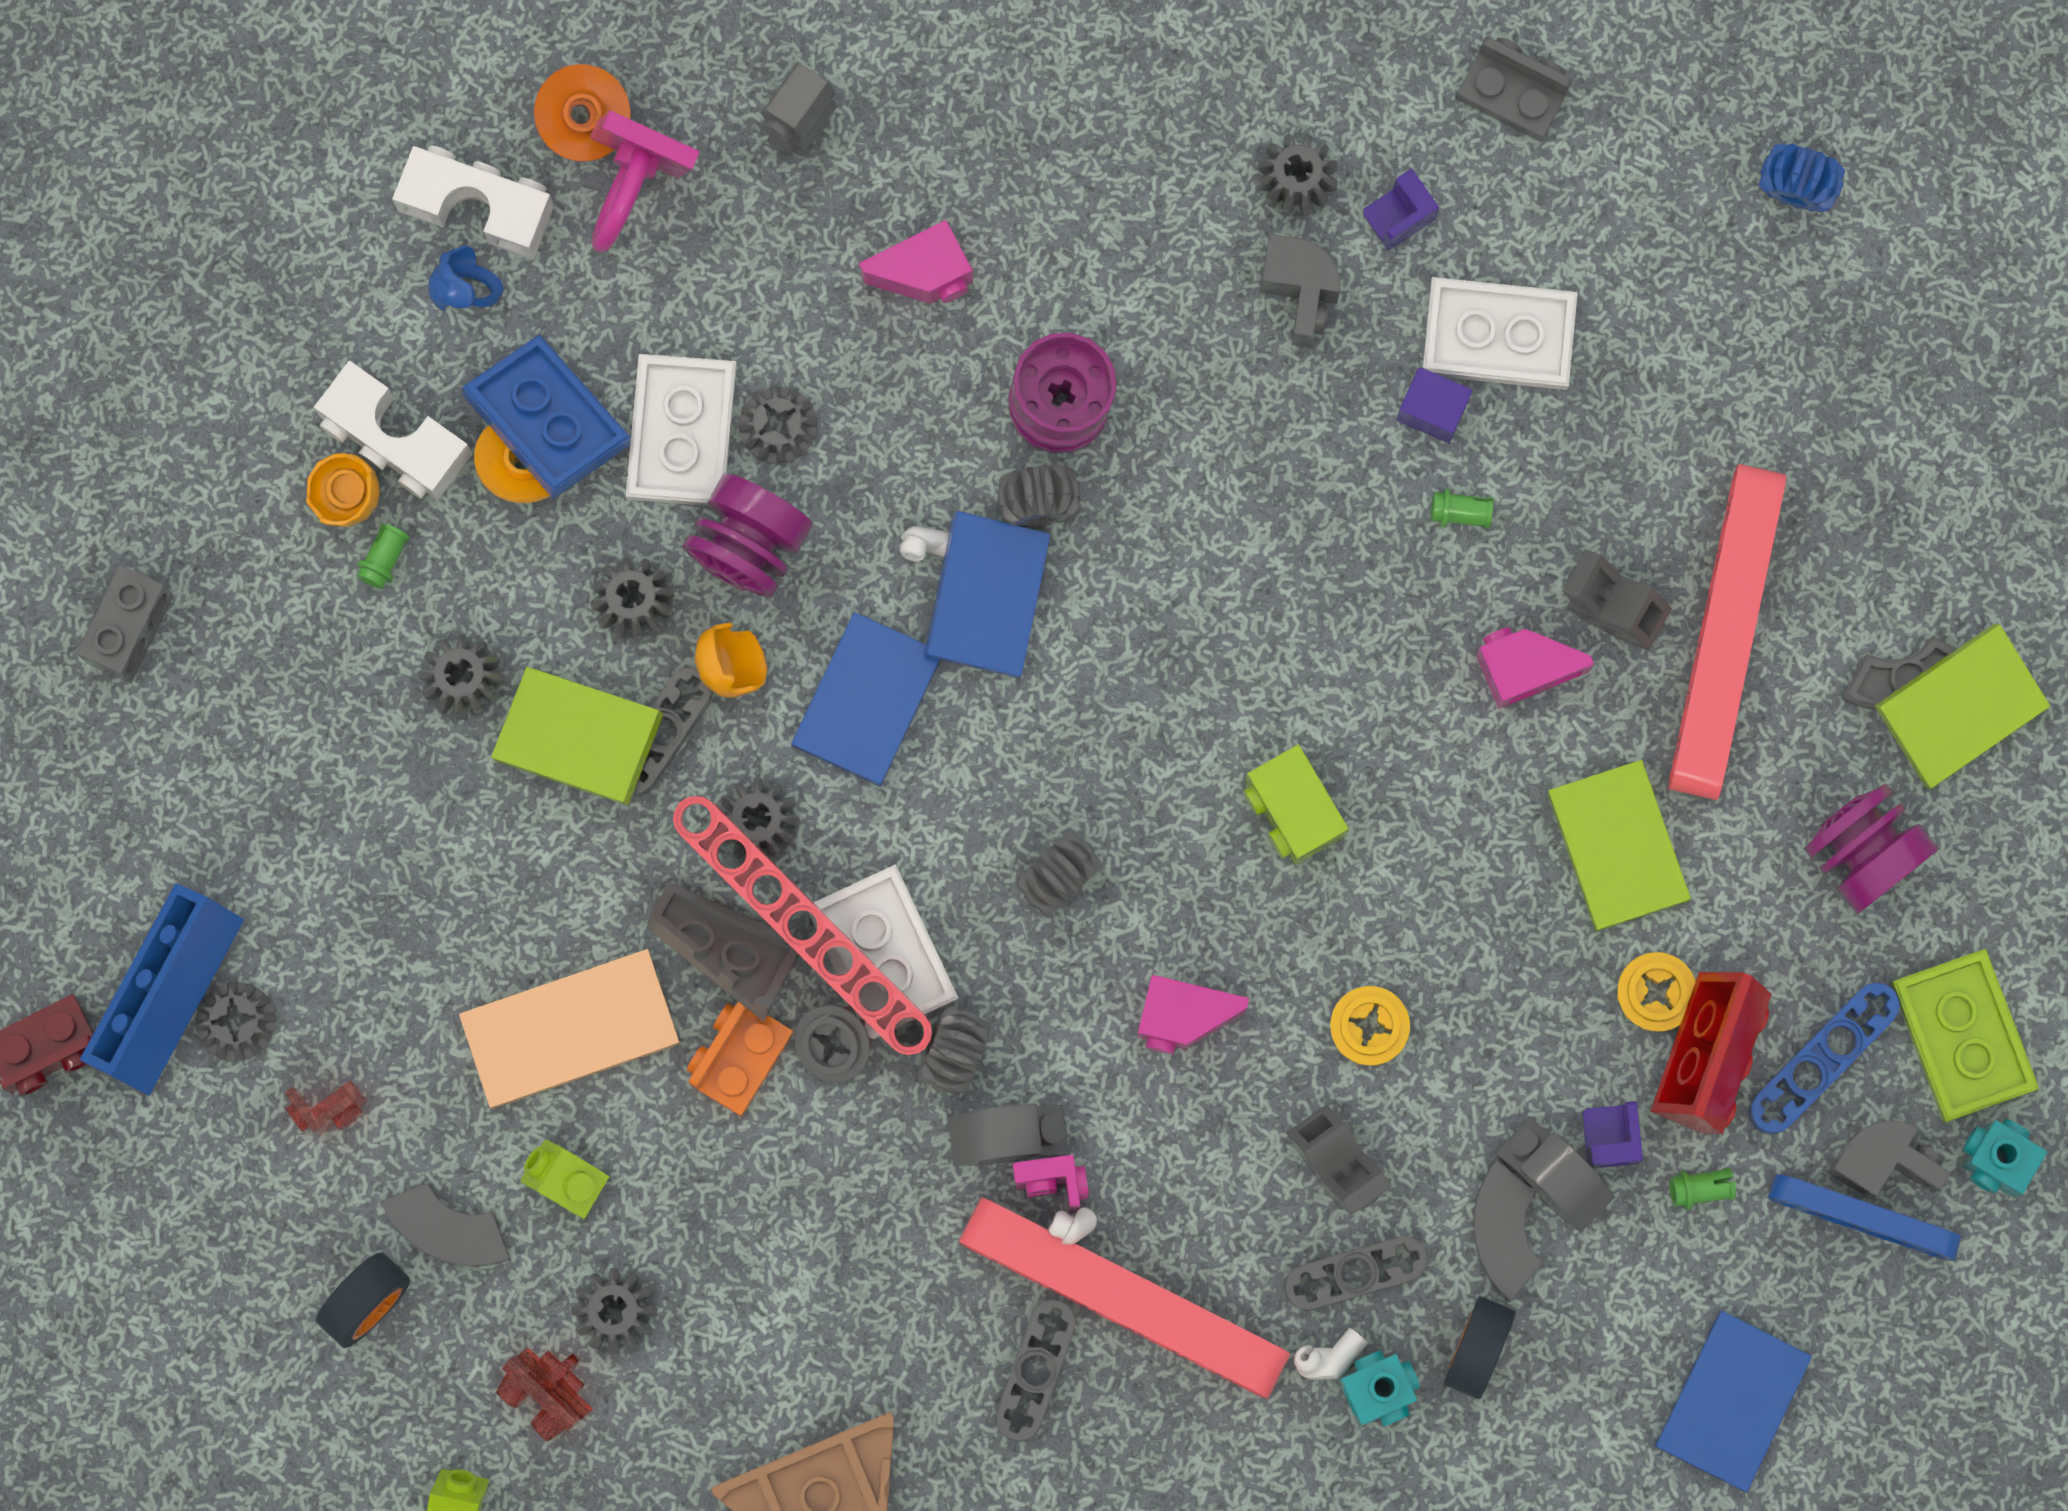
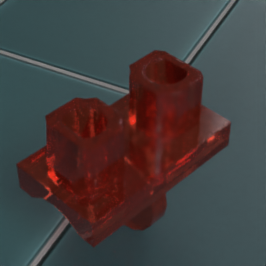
M527 1347L518 1356L511 1357L502 1368L507 1374L498 1386L496 1394L507 1405L515 1409L521 1406L529 1396L540 1404L543 1409L530 1423L532 1428L545 1441H550L565 1429L567 1431L583 1421L593 1410L577 1394L585 1384L572 1373L581 1361L574 1353L561 1362L549 1350L539 1358Z

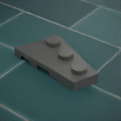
M670 882L651 912L646 927L763 1022L800 957L772 927Z

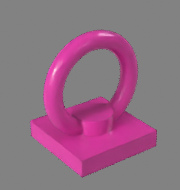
M611 110L597 120L590 139L616 150L617 153L613 161L621 166L602 206L591 239L593 249L600 253L608 251L618 238L638 197L645 177L654 179L657 170H660L675 178H680L693 169L700 152Z

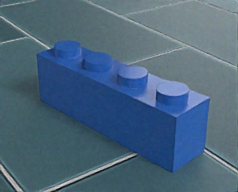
M175 883L80 1060L150 1096L245 919L212 899Z

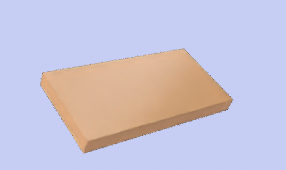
M648 949L459 1014L491 1109L680 1045Z

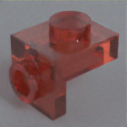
M352 1080L348 1081L313 1108L297 1088L291 1087L285 1092L292 1102L285 1109L302 1132L310 1127L319 1136L335 1125L338 1130H342L355 1122L364 1113L360 1106L369 1101L359 1086Z

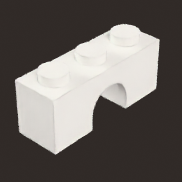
M413 146L392 198L398 212L444 227L449 212L457 203L466 199L480 200L490 207V215L483 231L488 244L534 260L554 209L550 194L545 193L547 190L545 186L527 178H519L517 183L500 177L501 172L498 169L482 162H474L473 166L455 161L456 156L453 153L437 146H429L427 150Z
M348 361L314 406L320 418L323 419L319 426L341 443L348 437L360 445L362 449L358 454L380 471L388 465L402 475L398 483L416 497L422 499L425 493L438 501L472 456L468 444L429 416H427L417 431L407 437L396 438L382 432L381 420L383 414L393 402L394 397L388 387L351 361Z

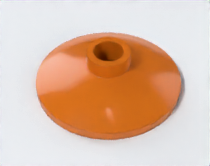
M587 64L570 65L559 69L549 76L536 95L533 112L537 132L547 147L565 159L578 162L601 159L614 151V149L590 139L598 119L610 110L628 119L631 118L630 103L619 81L607 71ZM581 106L587 110L588 120L586 123L579 124L572 119L571 112L574 107Z

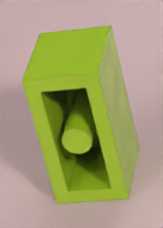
M1299 744L1247 773L1245 781L1249 787L1243 790V794L1256 816L1262 813L1266 815L1274 829L1268 832L1269 839L1282 859L1289 855L1293 863L1297 865L1347 835L1348 826Z

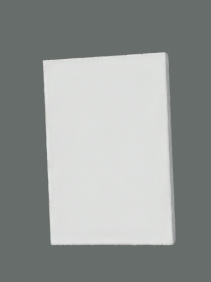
M1432 277L1422 368L1447 378L1567 390L1569 387L1578 292Z
M639 354L626 487L627 500L709 506L708 499L721 476L727 474L737 369L736 361Z
M896 864L814 902L925 1015L959 1000ZM808 912L817 930V920L813 914ZM835 946L827 951L837 975L850 971L853 958L849 950L841 946ZM878 982L865 984L859 994L863 1006L870 1010L881 1009L886 1005L889 998L885 986ZM854 1010V1012H855L857 1018H858V1019H863V1018ZM911 1017L903 1018L897 1023L895 1030L917 1019ZM865 1021V1029L868 1036L873 1038V1040L881 1037Z

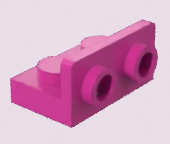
M1073 1155L1013 1163L1016 1190L1026 1189L1027 1198L1057 1194V1185L1066 1184L1070 1213L1080 1209V1200L1088 1199L1089 1193L1085 1165L1075 1166Z

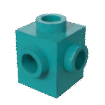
M2004 1119L2002 1123L1994 1120L1986 1124L1984 1129L1978 1125L1973 1129L1962 1148V1151L1968 1154L1961 1167L1972 1173L1969 1180L1981 1189L1992 1194H1996L1998 1190H2001L2015 1198L2024 1194L2048 1151L2028 1140L2031 1133L2018 1123L2009 1119ZM1997 1150L2003 1154L2004 1163L1998 1159Z
M1382 1350L1355 1361L1354 1364L1357 1372L1338 1380L1359 1427L1378 1418L1382 1426L1385 1427L1411 1415L1407 1405L1417 1401L1414 1391L1421 1388L1409 1360L1400 1363L1397 1354L1385 1359ZM1377 1380H1384L1389 1384L1390 1393L1387 1397H1381L1375 1392L1374 1385Z

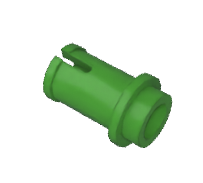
M1444 488L1443 493H1433L1430 519L1431 521L1439 522L1440 527H1446L1447 523L1490 528L1493 515V497L1484 498L1450 494V489Z
M381 523L380 530L365 560H359L356 565L360 569L357 578L378 589H383L386 582H392L394 577L390 573L405 543L410 538L402 530L389 524Z
M1728 1167L1723 1168V1170L1689 1175L1686 1170L1679 1171L1678 1176L1670 1177L1669 1179L1670 1196L1674 1207L1683 1206L1685 1210H1690L1693 1204L1735 1199V1181L1729 1182V1179L1734 1177L1732 1170Z

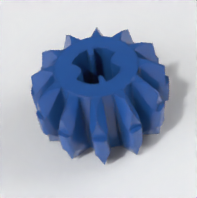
M1782 143L1774 145L1767 159L1764 160L1760 171L1762 175L1759 186L1769 197L1778 199L1782 204H1789L1796 209L1802 208L1810 212H1826L1833 207L1835 200L1840 196L1844 185L1845 169L1835 158L1827 157L1823 152L1811 150L1809 147H1799L1793 143L1789 145Z

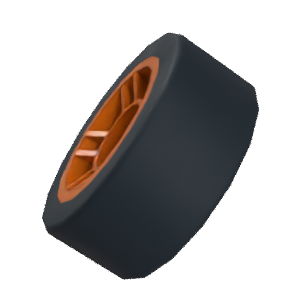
M383 1252L376 1253L359 1265L333 1291L320 1308L316 1316V1323L342 1348L351 1347L373 1330L398 1303L410 1284V1278Z
M1478 1297L1444 1379V1385L1474 1398H1482L1516 1315L1515 1310L1485 1297Z

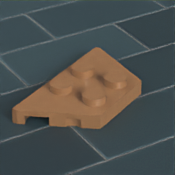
M891 1412L715 1485L711 1487L712 1493L732 1511H888L894 1429L893 1415Z

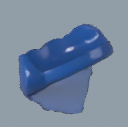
M468 245L442 253L439 265L434 268L433 273L429 276L428 283L429 298L442 311L448 305L453 308L493 306L499 302L504 290L502 281L494 273L476 264L475 251ZM460 278H473L482 282L490 289L491 295L484 298H476L472 285Z

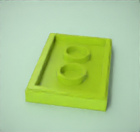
M1995 623L1875 705L1876 710L1925 788L1929 789L1935 787L2050 707V704L2002 626Z
M526 666L491 758L496 762L628 806L664 714L657 709Z
M1642 760L1548 790L1547 795L1595 932L1691 900Z
M1986 949L1890 983L1898 996L1901 1013L1943 1123L2040 1089Z

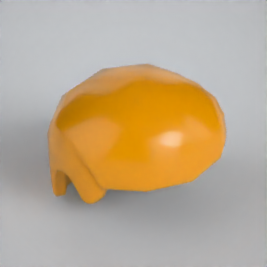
M334 453L318 461L308 476L306 503L319 518V522L329 526L352 527L367 520L378 506L381 493L379 480L375 471L361 457L355 454Z
M731 622L714 625L704 630L697 640L694 658L696 669L703 684L724 698H736L757 691L765 685L767 675L765 655L756 636L748 630L732 631L730 628L733 627V623Z

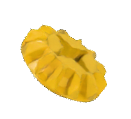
M1662 952L1643 954L1632 960L1623 970L1618 980L1617 1001L1626 1019L1632 1021L1642 1030L1665 1032L1681 1025L1696 981L1688 966L1677 957ZM1642 975L1648 981L1651 980L1655 985L1660 984L1662 981L1666 982L1670 978L1674 981L1668 986L1669 989L1664 994L1671 1010L1659 1001H1654L1651 1004L1647 1003L1644 1007L1640 1004L1649 991L1645 985L1646 981L1641 977Z
M1376 986L1359 987L1345 994L1336 1004L1331 1015V1037L1340 1054L1357 1065L1379 1066L1395 1058L1407 1043L1410 1033L1409 1015L1402 1001L1392 992ZM1376 1006L1378 1007L1376 1015H1378L1377 1024L1384 1027V1030L1390 1031L1391 1034L1384 1032L1383 1034L1374 1033L1366 1046H1363L1362 1029L1357 1027L1355 1023L1349 1022V1019L1355 1021L1357 1019L1365 1020L1368 1014L1372 1012L1373 1007Z

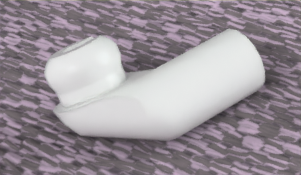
M910 527L901 536L903 543L900 546V552L904 558L914 562L923 560L926 552L944 557L949 533L923 527Z
M1081 1208L1072 1215L1060 1210L1054 1215V1220L1048 1230L1052 1236L1061 1238V1243L1073 1245L1095 1229L1097 1223L1096 1215L1088 1208Z
M1348 1328L1333 1348H1313L1311 1345L1300 1347L1294 1355V1364L1298 1373L1307 1379H1338L1345 1374L1368 1345V1342L1357 1332Z

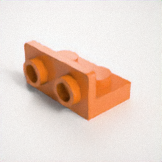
M737 1002L735 1006L727 1003L713 1026V1029L719 1033L709 1049L703 1045L700 1046L691 1059L686 1071L693 1074L688 1081L691 1087L743 1117L793 1036L794 1031L770 1016H767L763 1022L740 1002Z

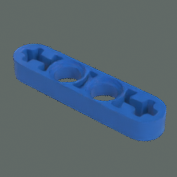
M1872 983L1856 992L1754 1096L1748 1110L1749 1119L1754 1128L1761 1133L1773 1135L1781 1133L1790 1127L1894 1021L1900 1006L1898 996L1894 990L1886 984ZM1866 994L1873 999L1882 995L1886 999L1882 1008L1887 1015L1883 1018L1881 1015L1876 1014L1863 1025V1027L1871 1030V1033L1866 1037L1859 1024L1845 1017V1015L1850 1010L1856 1019L1868 1007V1003L1864 999ZM1841 1027L1851 1032L1855 1041L1851 1053L1838 1055L1831 1051L1827 1038L1833 1028ZM1799 1063H1811L1818 1069L1820 1082L1815 1089L1803 1090L1795 1084L1793 1070ZM1782 1081L1788 1092L1802 1100V1104L1797 1107L1793 1099H1791L1779 1112L1784 1118L1781 1124L1775 1119L1766 1123L1761 1118L1765 1110L1760 1103L1763 1099L1770 1104L1776 1101L1785 1092L1776 1087Z
M1774 1175L1767 1197L1777 1204L1947 1261H1955L1962 1236L1947 1229L1786 1175Z

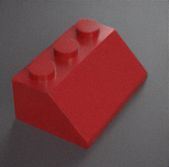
M1744 972L1698 973L1650 1112L1700 1133L1723 1135L1725 1128L1732 1122L1737 1108L1735 1099L1741 1081L1747 1077L1753 1064L1751 1053L1756 1038L1765 1028L1769 1018L1768 1004L1772 994L1753 976Z

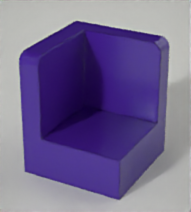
M1411 168L1395 179L1393 190L1365 207L1362 214L1389 251L1435 221L1439 206Z
M1419 368L1399 409L1396 421L1450 444L1473 390L1429 370Z
M1636 1101L1625 1102L1619 1106L1586 1108L1583 1110L1582 1118L1587 1163L1593 1169L1638 1165L1643 1161Z

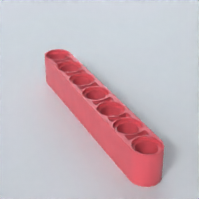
M1737 464L1735 468L1668 784L1669 790L1718 800L1781 509L1786 474Z
M693 796L684 799L678 804L673 816L674 826L678 833L893 1049L901 1054L912 1055L926 1048L932 1034L931 1023L927 1016L714 802L705 797ZM701 804L710 812V825L702 833H692L684 825V812L691 805ZM731 839L741 842L747 854L744 863L735 869L724 866L719 860L718 855L721 845ZM763 875L774 876L781 883L782 893L775 903H762L754 894V884ZM802 910L813 914L818 925L814 936L804 940L795 937L789 928V921L792 915ZM841 946L850 951L853 958L850 971L841 975L828 971L824 958L830 948ZM878 982L885 986L889 998L884 1007L878 1010H870L863 1006L859 994L865 984ZM907 1017L920 1021L924 1029L921 1041L910 1046L902 1044L895 1036V1026L900 1020Z
M980 1197L958 1243L1260 1397L1269 1399L1291 1355L1289 1352L1077 1244L1067 1245L1061 1243L1062 1239L1052 1236L1048 1229L988 1199Z

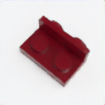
M71 994L0 1030V1076L2 1078L0 1079V1084L3 1090L11 1094L18 1091L20 1096H25L48 1084L46 1076L62 1068L65 1073H71L88 1065L81 1061L80 1058L94 1031L76 995Z

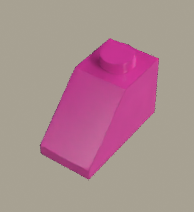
M946 220L859 263L860 275L865 284L929 304L939 299L943 303L954 301L967 293L969 290L967 285L973 283V270Z
M1510 627L1495 631L1484 637L1485 645L1479 647L1476 654L1498 709L1590 672L1594 665L1591 656L1527 629L1512 633Z
M1152 975L1137 1038L1146 1040V1049L1174 1055L1176 1047L1187 1049L1245 1014L1249 998Z

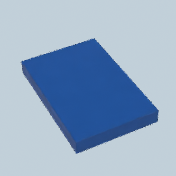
M540 334L462 387V395L553 499L631 445V437Z
M960 511L954 512L924 656L1014 678L1021 677L1051 534L1017 525L1012 526L1009 523Z
M854 612L793 738L791 746L881 787L941 660L924 656L926 644Z
M1722 1310L1719 1311L1654 1447L1747 1493L1812 1356Z

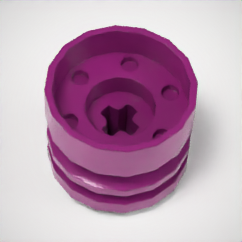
M1053 333L1034 341L1019 358L1008 395L1009 417L1017 433L1034 448L1052 454L1072 453L1091 444L1104 428L1117 390L1115 369L1107 353L1091 339L1074 333ZM1060 392L1066 393L1068 395L1067 402H1063L1060 407L1052 404L1053 397L1056 398Z
M729 473L723 474L707 501L712 510L723 520L719 523L705 518H698L694 524L695 529L708 540L695 535H688L682 548L690 557L699 562L705 571L720 581L742 591H749L765 598H772L778 586L766 573L784 577L787 572V566L772 553L774 548L787 553H798L813 526L812 521L793 505L761 486Z
M1886 783L1878 789L1853 798L1822 823L1812 841L1803 848L1813 858L1828 845L1832 847L1836 854L1820 867L1824 874L1833 871L1843 864L1850 869L1851 872L1840 883L1837 890L1857 915L1940 849L1920 824L1914 825L1899 834L1896 832L1892 825L1906 810L1902 802L1884 816L1877 809V806L1894 793Z

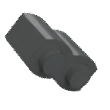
M795 63L762 110V116L767 121L764 125L766 132L769 134L767 142L777 151L788 157H791L793 152L803 156L837 108L835 101L832 99L835 91L831 84L804 65Z

